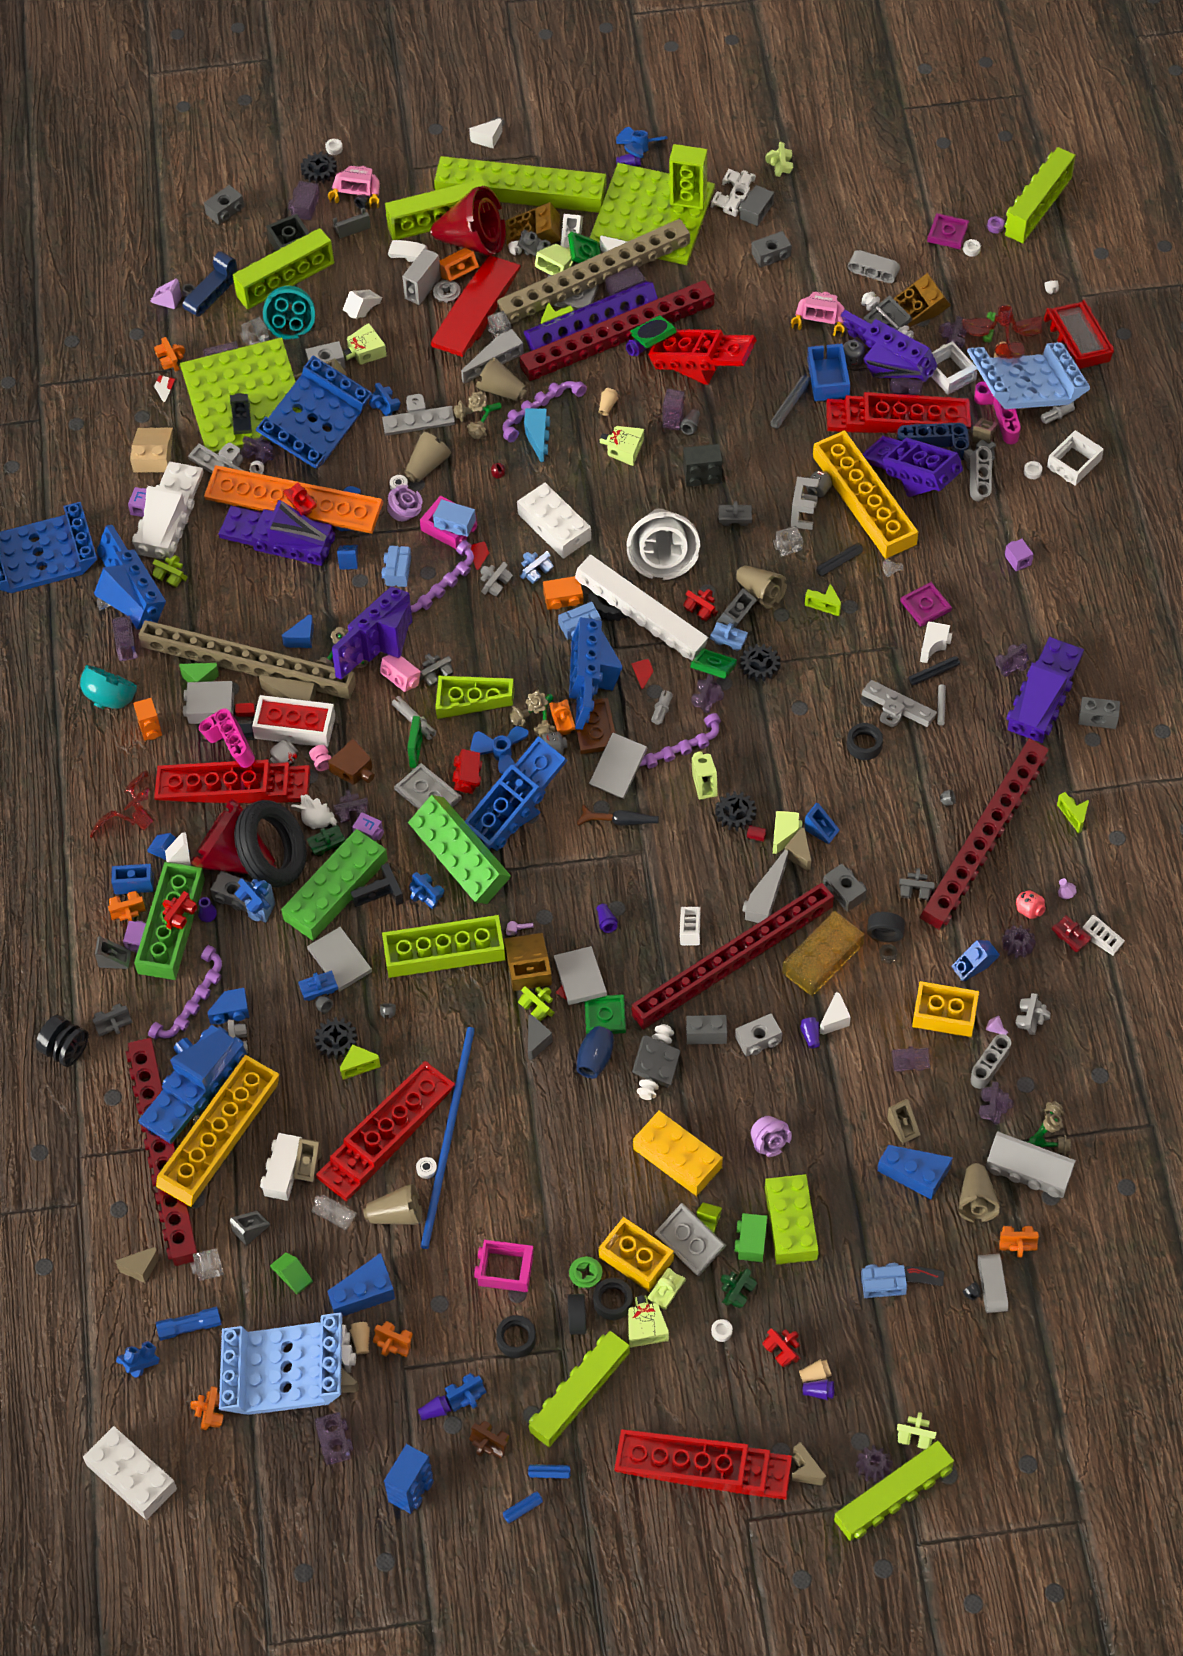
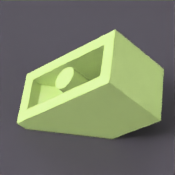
M776 811L773 854L783 850L799 829L802 828V820H799V813Z

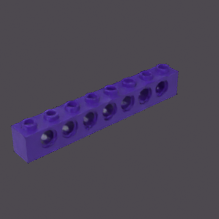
M645 281L523 332L529 350L533 351L658 298L653 283ZM640 296V302L636 304V297ZM622 302H625V307L621 310L620 305ZM609 308L610 313L608 316H605V310ZM594 314V320L590 323L589 318ZM578 320L579 326L575 329L574 323ZM563 327V333L559 335L558 330ZM547 333L548 339L544 342L543 335Z

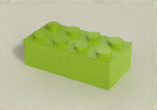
M673 144L669 159L670 205L703 210L707 197V149Z
M806 1174L765 1179V1194L776 1265L817 1260L818 1245Z

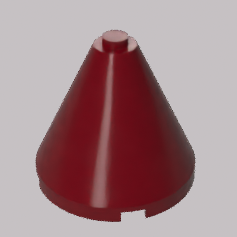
M475 187L433 223L431 234L436 240L485 255H494L501 252L506 239L505 219L501 220L498 211L502 209L501 204L489 187Z
M231 799L225 806L229 811L224 810L219 814L198 847L197 852L200 853V856H193L190 862L193 866L203 869L248 874L238 857L234 838L236 821L243 809L239 802ZM257 832L258 844L262 854L272 866L276 867L274 857Z

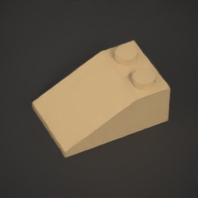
M137 428L130 458L133 472H165L171 457L173 428Z

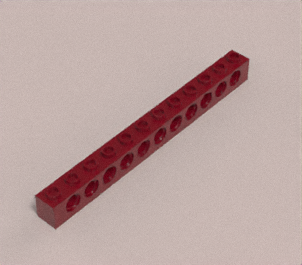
M705 280L520 355V368L529 382L539 379L544 375L634 339L631 335V330L659 315L669 323H672L689 315H694L701 310L708 309L714 305V292Z
M1031 738L1028 739L919 917L920 919L938 930L942 924H948L952 917L949 914L952 909L956 911L961 902L958 898L960 895L965 896L970 888L967 883L969 880L974 881L979 873L976 870L978 865L981 867L984 865L988 858L985 856L986 852H991L996 845L995 837H1001L1005 830L1002 827L1003 824L1010 822L1014 815L1011 811L1013 808L1018 809L1022 802L1020 796L1027 794L1031 787L1028 783L1030 780L1035 781L1040 773L1037 768L1039 766L1043 767L1048 757L1045 755L1049 750L1048 748ZM947 889L952 890L955 894L950 893ZM939 904L944 905L945 908H941Z
M820 883L631 1004L632 1017L644 1030L833 908L834 896L823 883Z
M151 1037L129 1042V1050L125 1051L128 1063L131 1062L133 1067L129 1068L131 1080L136 1082V1085L133 1086L135 1098L139 1097L140 1103H136L139 1115L144 1114L163 1090ZM141 1061H146L144 1064H138ZM145 1078H150V1079H149L148 1081H146V1082H143V1081H142V1080L145 1079ZM153 1095L151 1099H145L147 1096ZM141 1125L142 1133L146 1132L147 1138L143 1140L146 1151L150 1150L151 1156L147 1157L149 1168L154 1169L151 1179L153 1187H155L160 1169L165 1166L176 1151L174 1141L172 1144L168 1143ZM158 1149H165L163 1152H157ZM158 1188L155 1198L157 1205L161 1204L162 1208L161 1211H158L161 1223L165 1222L166 1229H163L162 1232L164 1241H168L170 1246L166 1248L168 1260H173L174 1266L199 1261L187 1204ZM172 1202H175V1203H176L175 1206H173V1207H168V1205H169L170 1203H172ZM174 1221H180L178 1225H171ZM179 1239H184L180 1244L175 1243Z

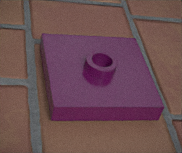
M936 213L927 242L961 249L969 226V220Z
M932 582L908 593L900 599V602L921 627L928 624V621L931 622L952 611L951 605Z

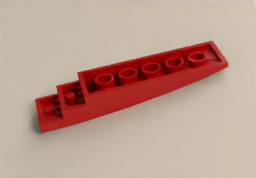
M489 255L444 319L431 341V347L463 357L467 349H471L475 340L478 341L498 308L497 300L505 296L521 265Z
M864 392V396L846 395L845 400L827 399L826 402L827 431L842 432L845 430L846 432L898 433L899 427L903 425L962 423L967 429H971L970 401L966 398Z
M269 759L254 760L253 764L247 768L241 767L237 761L157 766L154 799L203 803H228L231 799L239 803H254L261 800L277 803L301 802V795L306 794L309 796L310 767L309 765L290 766L289 762L270 763Z
M424 1061L344 1138V1143L330 1156V1161L316 1174V1178L347 1202L425 1121L455 1087V1083Z
M621 1429L614 1471L677 1484L787 1500L792 1456L770 1453V1450L749 1448L748 1444Z

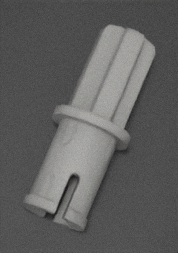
M1074 404L1054 406L1052 410L1041 415L1042 422L1048 424L1056 419H1062L1064 415L1075 410Z
M662 691L659 701L655 704V711L651 721L656 725L662 723L665 714L669 711L668 706L673 697V694L667 691L666 695V691Z

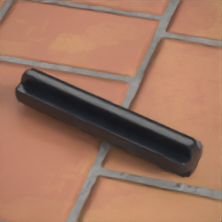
M856 543L818 565L816 567L817 573L820 576L825 575L862 553L863 546L860 543Z
M957 656L951 657L909 676L910 684H919L959 666V658Z

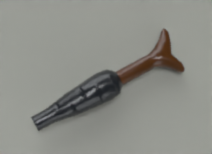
M583 804V814L579 818L577 825L580 826L591 820L613 821L614 824L621 826L658 824L659 816H650L625 810H617L613 814L594 813Z

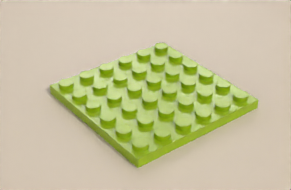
M618 163L590 238L598 241L599 246L601 236L628 242L681 219L690 232V244L657 259L687 265L713 195L715 183L707 182V197L703 210L670 205L669 173Z
M282 337L180 363L204 447L218 454L227 443L243 448L270 441V439L257 432L256 428L265 416L268 418L296 382ZM236 393L248 394L252 433L234 434L230 395H235ZM298 407L293 408V411L296 413L302 412Z

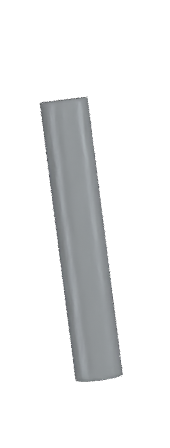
M943 684L938 686V725L945 724L946 686Z

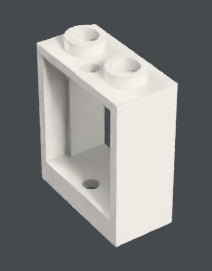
M953 341L942 345L939 349L932 352L937 364L950 357L961 368V371L948 378L936 368L931 376L947 395L976 380L977 367Z
M1075 430L1049 455L1047 467L1052 472L1062 476L1067 482H1071L1076 486L1102 460L1104 449ZM1071 448L1089 458L1078 471L1060 461Z

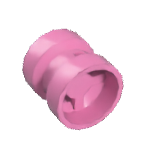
M325 745L315 746L309 752V756L315 761L314 765L318 771L329 769L328 761L332 758L328 755L329 752Z

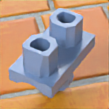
M548 551L539 558H537L538 554L536 552L533 554L529 552L523 554L524 561L521 564L524 567L529 565L523 569V573L520 575L523 580L527 578L534 584L541 578V575L537 572L539 567L545 574L552 570L554 566L549 560L550 554Z
M717 622L710 635V639L714 640L718 645L726 644L731 646L733 650L739 651L748 636V632L734 628L732 623L725 625Z

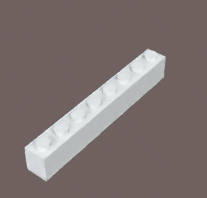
M591 554L577 568L575 579L580 584L590 588L594 594L601 596L610 605L621 610L624 615L635 620L638 625L648 629L655 637L665 641L669 647L679 651L683 657L689 658L692 661L706 647L708 640L706 635Z

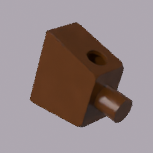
M354 739L328 761L329 771L352 785L361 779L370 783L375 777V774L371 772L373 768L371 758Z

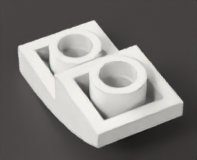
M393 240L388 255L390 258H406L408 262H414L424 248L427 249V246L411 241Z
M342 1325V1364L345 1371L351 1373V1366H355L356 1353H353L352 1346L349 1345L350 1333L347 1332L346 1325Z

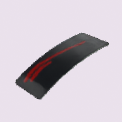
M906 1266V1282L943 1286L944 1271Z

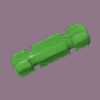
M995 312L987 314L983 334L984 342L992 341L997 317Z

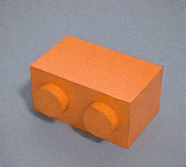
M467 248L439 261L441 278L447 281H452L479 267L474 251Z
M575 576L543 581V593L547 610L583 604L582 587L578 580L575 579Z
M152 698L134 702L133 705L144 741L162 736Z

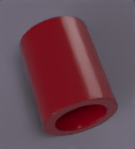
M749 825L747 838L764 842L767 829Z

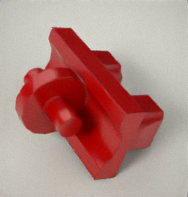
M299 482L283 491L284 495L301 515L307 516L317 507L315 501Z
M707 589L705 592L699 590V596L689 590L685 594L687 599L683 607L692 613L699 606L701 609L697 616L706 622L711 615L716 616L718 613L715 610V606L712 605L715 602V598L712 597V590Z
M183 891L178 899L174 897L171 901H163L162 905L165 910L162 913L165 915L166 927L171 930L173 927L183 929L187 923V918L182 916L184 912L191 915L196 912L197 904L190 899L189 893Z
M772 1328L767 1332L769 1336L762 1344L770 1353L778 1346L783 1350L775 1358L782 1367H786L792 1361L797 1363L801 1359L790 1347L792 1345L796 1349L800 1346L796 1341L799 1337L796 1331L789 1333L785 1329L782 1332L785 1339Z

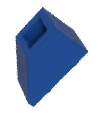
M976 940L951 967L959 978L965 981L987 969L1000 954L990 941Z
M244 988L224 991L208 1011L210 1024L219 1025L228 1020L241 1021L245 1018H250Z

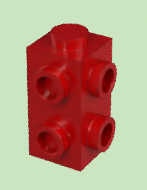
M462 749L460 754L455 756L453 766L456 767L452 777V781L455 782L454 790L473 794L475 788L480 786L481 776H479V772L482 767V761H480V753Z

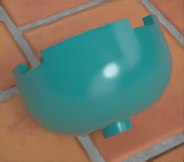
M282 286L272 291L266 298L263 307V320L275 336L282 337V339L299 338L298 335H304L312 328L315 320V306L308 293L301 288ZM297 319L301 323L299 325H295L292 321ZM303 319L306 323L304 329L295 335H286L277 329L284 327L286 320L289 321V326L293 331L302 329Z
M86 665L80 678V687L83 694L95 702L94 705L101 709L105 707L119 709L127 706L133 700L138 688L136 684L125 678L91 665Z

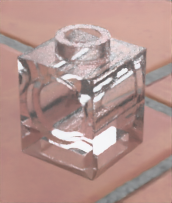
M504 311L488 316V329L493 339L503 332L511 330V323Z
M260 317L241 325V338L249 345L269 340L268 329Z
M797 526L776 532L774 546L776 550L780 551L782 556L802 550L803 538Z
M217 1248L193 1254L194 1262H191L193 1275H198L199 1281L224 1275Z

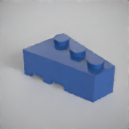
M888 1145L879 1160L877 1171L932 1200L951 1168L953 1157Z
M381 1253L327 1291L333 1312L342 1313V1317L395 1299L394 1289Z

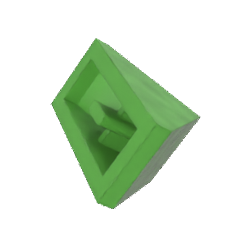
M217 663L180 664L179 666L181 676L187 682H213L219 677Z
M286 1252L270 1265L297 1295L313 1282L299 1260Z

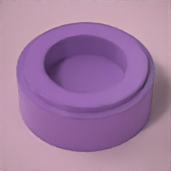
M991 217L988 220L987 229L992 233H1000L1004 230L1005 222L1000 217Z

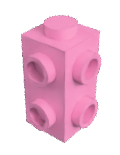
M387 655L381 661L380 673L402 691L406 692L418 686L421 671L405 658Z

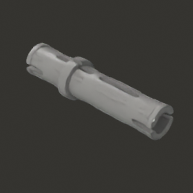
M400 696L396 697L398 702L394 699L392 706L412 723L413 716L419 715ZM420 717L422 734L430 740L432 739L430 734L434 737L436 730L427 723L424 717Z

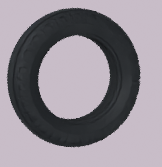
M269 800L254 802L240 813L234 831L235 846L238 857L248 874L258 881L265 880L273 888L284 887L293 883L301 875L307 856L304 835L293 814L283 805ZM261 819L272 824L281 837L284 847V862L280 869L272 866L260 850L257 828Z

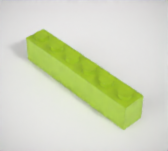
M609 1331L606 1336L603 1334L598 1339L595 1349L593 1351L589 1350L585 1354L583 1363L579 1367L575 1366L569 1375L570 1378L566 1382L560 1383L556 1389L557 1393L552 1398L549 1397L544 1402L540 1413H535L529 1420L530 1433L549 1448L630 1354V1345L613 1332Z
M939 1441L935 1442L836 1512L834 1521L849 1541L854 1538H861L866 1534V1529L872 1525L874 1527L878 1526L883 1522L884 1516L889 1513L891 1515L896 1513L905 1501H913L919 1495V1491L931 1488L936 1483L935 1480L940 1476L942 1478L948 1476L953 1471L954 1460Z

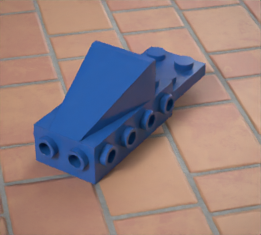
M106 525L97 547V554L102 559L105 567H103L96 586L95 596L130 617L137 630L142 628L145 620L158 623L166 600L136 551L126 548L113 525Z
M583 617L579 618L571 639L569 698L576 699L575 729L583 730L585 723L589 722L590 712H593L594 709L592 697L597 694L598 688L613 691L622 670L621 662L601 630L602 621Z
M538 736L515 765L511 764L492 786L491 790L472 813L469 814L465 823L477 837L482 839L483 844L489 850L492 847L498 851L505 846L509 836L515 833L520 826L541 813L534 806L542 801L546 793L544 789L568 760Z
M211 1025L208 1029H205L196 1044L172 1057L170 1061L174 1072L164 1079L163 1090L138 1120L139 1124L172 1144L193 1116H198L207 1106L244 1055H247L243 1041L237 1037L232 1038L222 1027L217 1028Z

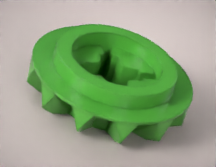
M580 1257L571 1264L569 1277L572 1283L579 1288L589 1289L592 1286H596L601 1280L602 1267L594 1258ZM589 1267V1274H591V1276L587 1275L586 1278L583 1279L581 1271L585 1272V1270Z

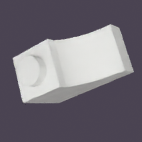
M564 214L561 237L562 247H569L568 234L571 231L581 235L583 216Z
M371 290L350 291L343 310L354 319L366 317V314L372 307L380 304L382 297Z
M928 621L920 662L928 663L931 655L940 650L945 651L946 645L951 644L952 633H949L950 625Z

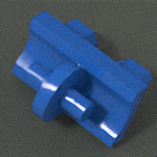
M376 383L369 405L373 409H381L385 416H391L393 411L399 410L401 402L398 398L391 399L393 393L389 386L383 387L380 383Z
M418 872L412 875L413 880L409 885L412 892L410 898L414 902L420 899L431 909L435 908L438 900L443 897L444 889L440 885L432 887V878L427 873L420 875Z
M241 878L238 881L240 887L235 892V895L243 902L250 896L252 900L246 907L254 914L262 908L268 910L271 905L263 897L269 893L266 890L268 883L265 880L258 881L255 879L252 882L255 885L253 886L249 881L246 882Z
M332 970L319 975L314 973L313 977L298 982L305 1001H311L317 996L328 995L338 990Z
M147 1341L142 1343V1347L139 1350L133 1346L127 1347L125 1354L117 1356L116 1362L124 1365L126 1372L130 1373L133 1377H139L143 1374L144 1368L159 1364L160 1359L155 1355L156 1347Z
M470 1373L462 1379L464 1383L462 1386L457 1387L455 1384H451L445 1388L448 1402L453 1411L461 1407L464 1408L469 1404L473 1409L477 1407L476 1400L486 1393L480 1376L475 1377Z

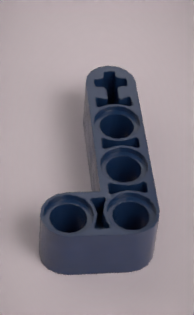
M219 251L213 259L214 270L183 302V309L197 317L201 316L234 283L233 274L238 271L236 259L222 251Z
M962 423L903 425L898 429L897 440L899 441L910 438L937 447H951V451L957 452L961 460H964V451L969 447L967 427Z

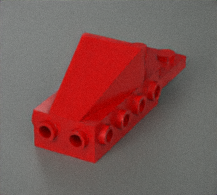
M676 329L675 334L653 345L648 355L655 369L675 370L704 385H708L718 366H744L757 340L755 335H724L722 330Z

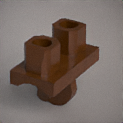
M485 1420L479 1425L475 1423L471 1428L472 1433L469 1440L473 1442L472 1445L478 1448L476 1454L480 1457L484 1453L490 1456L493 1454L502 1459L509 1441V1434L500 1431L496 1436L491 1433L493 1426Z

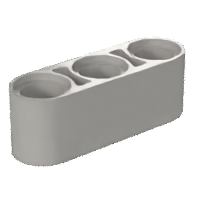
M856 250L848 264V269L859 275L886 283H893L900 270V265L894 260Z
M981 446L972 452L970 456V496L975 501L983 500L991 494L992 453L985 446ZM979 453L982 454L983 459L979 457ZM978 471L983 473V477L979 475ZM978 488L982 489L983 495L979 493Z
M999 1034L994 1037L973 1067L971 1084L975 1088H985L1009 1055L1011 1039L1007 1035ZM997 1045H1003L1006 1048H999ZM987 1060H993L995 1063H989ZM976 1075H983L984 1078H979Z
M1000 1254L978 1255V1268L986 1313L1008 1311V1299Z

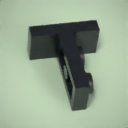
M236 393L235 395H230L234 434L252 433L248 394Z
M388 863L381 865L384 879L376 880L370 885L358 887L351 891L352 902L355 907L389 894L392 895L397 906L404 903L403 893Z

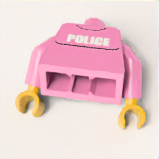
M349 166L336 175L332 186L333 191L328 193V198L331 202L332 198L335 197V203H338L340 200L338 191L358 195L364 194L366 196L372 195L369 199V206L371 208L372 203H377L378 209L379 198L377 196H379L380 182L372 174L371 168Z
M812 292L809 297L800 300L795 313L796 317L791 320L792 329L795 324H798V330H801L802 317V319L830 324L837 323L834 327L833 335H836V331H840L842 337L844 334V327L842 326L844 321L841 313L845 308L837 301L836 295H832L829 292Z

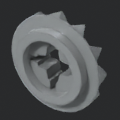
M443 280L434 286L433 294L439 302L444 301L447 304L448 301L454 302L455 299H458L461 290L456 282Z

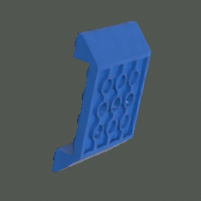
M313 355L304 366L302 375L268 418L265 416L256 428V431L316 469L324 464L358 419L372 392ZM298 407L302 412L296 413L293 411V408ZM314 417L317 421L310 422L307 418ZM328 426L331 428V431L326 432L322 427Z
M81 502L63 506L65 515L0 532L1 591L15 593L83 575L97 560ZM39 538L38 541L31 542V539ZM36 552H43L40 556L34 555ZM40 566H47L44 570L38 569Z

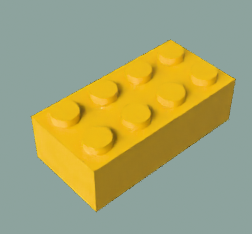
M658 1111L633 1138V1149L695 1196H698L722 1168L723 1157L661 1111Z

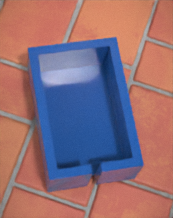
M843 343L827 345L826 359H823V345L808 347L807 362L814 401L843 399L846 395L850 396V381Z
M406 1444L384 1479L388 1501L410 1514L414 1508L418 1509L423 1500L421 1495L425 1490L428 1491L434 1482L428 1455Z

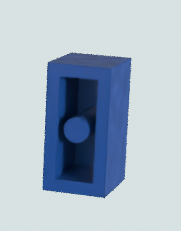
M151 864L112 866L111 883L114 893L128 894L133 891H137V893L154 892V874Z

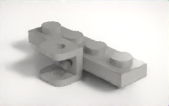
M421 394L407 396L408 413L382 417L385 436L455 425L452 406L426 410L424 398Z
M227 443L218 452L219 455L201 444H198L188 455L190 461L210 473H213L215 465L242 470L239 466L243 461V456L240 455V448L232 443Z
M873 680L862 691V696L883 705L880 722L890 727L896 726L902 719V716L928 727L937 714V711Z

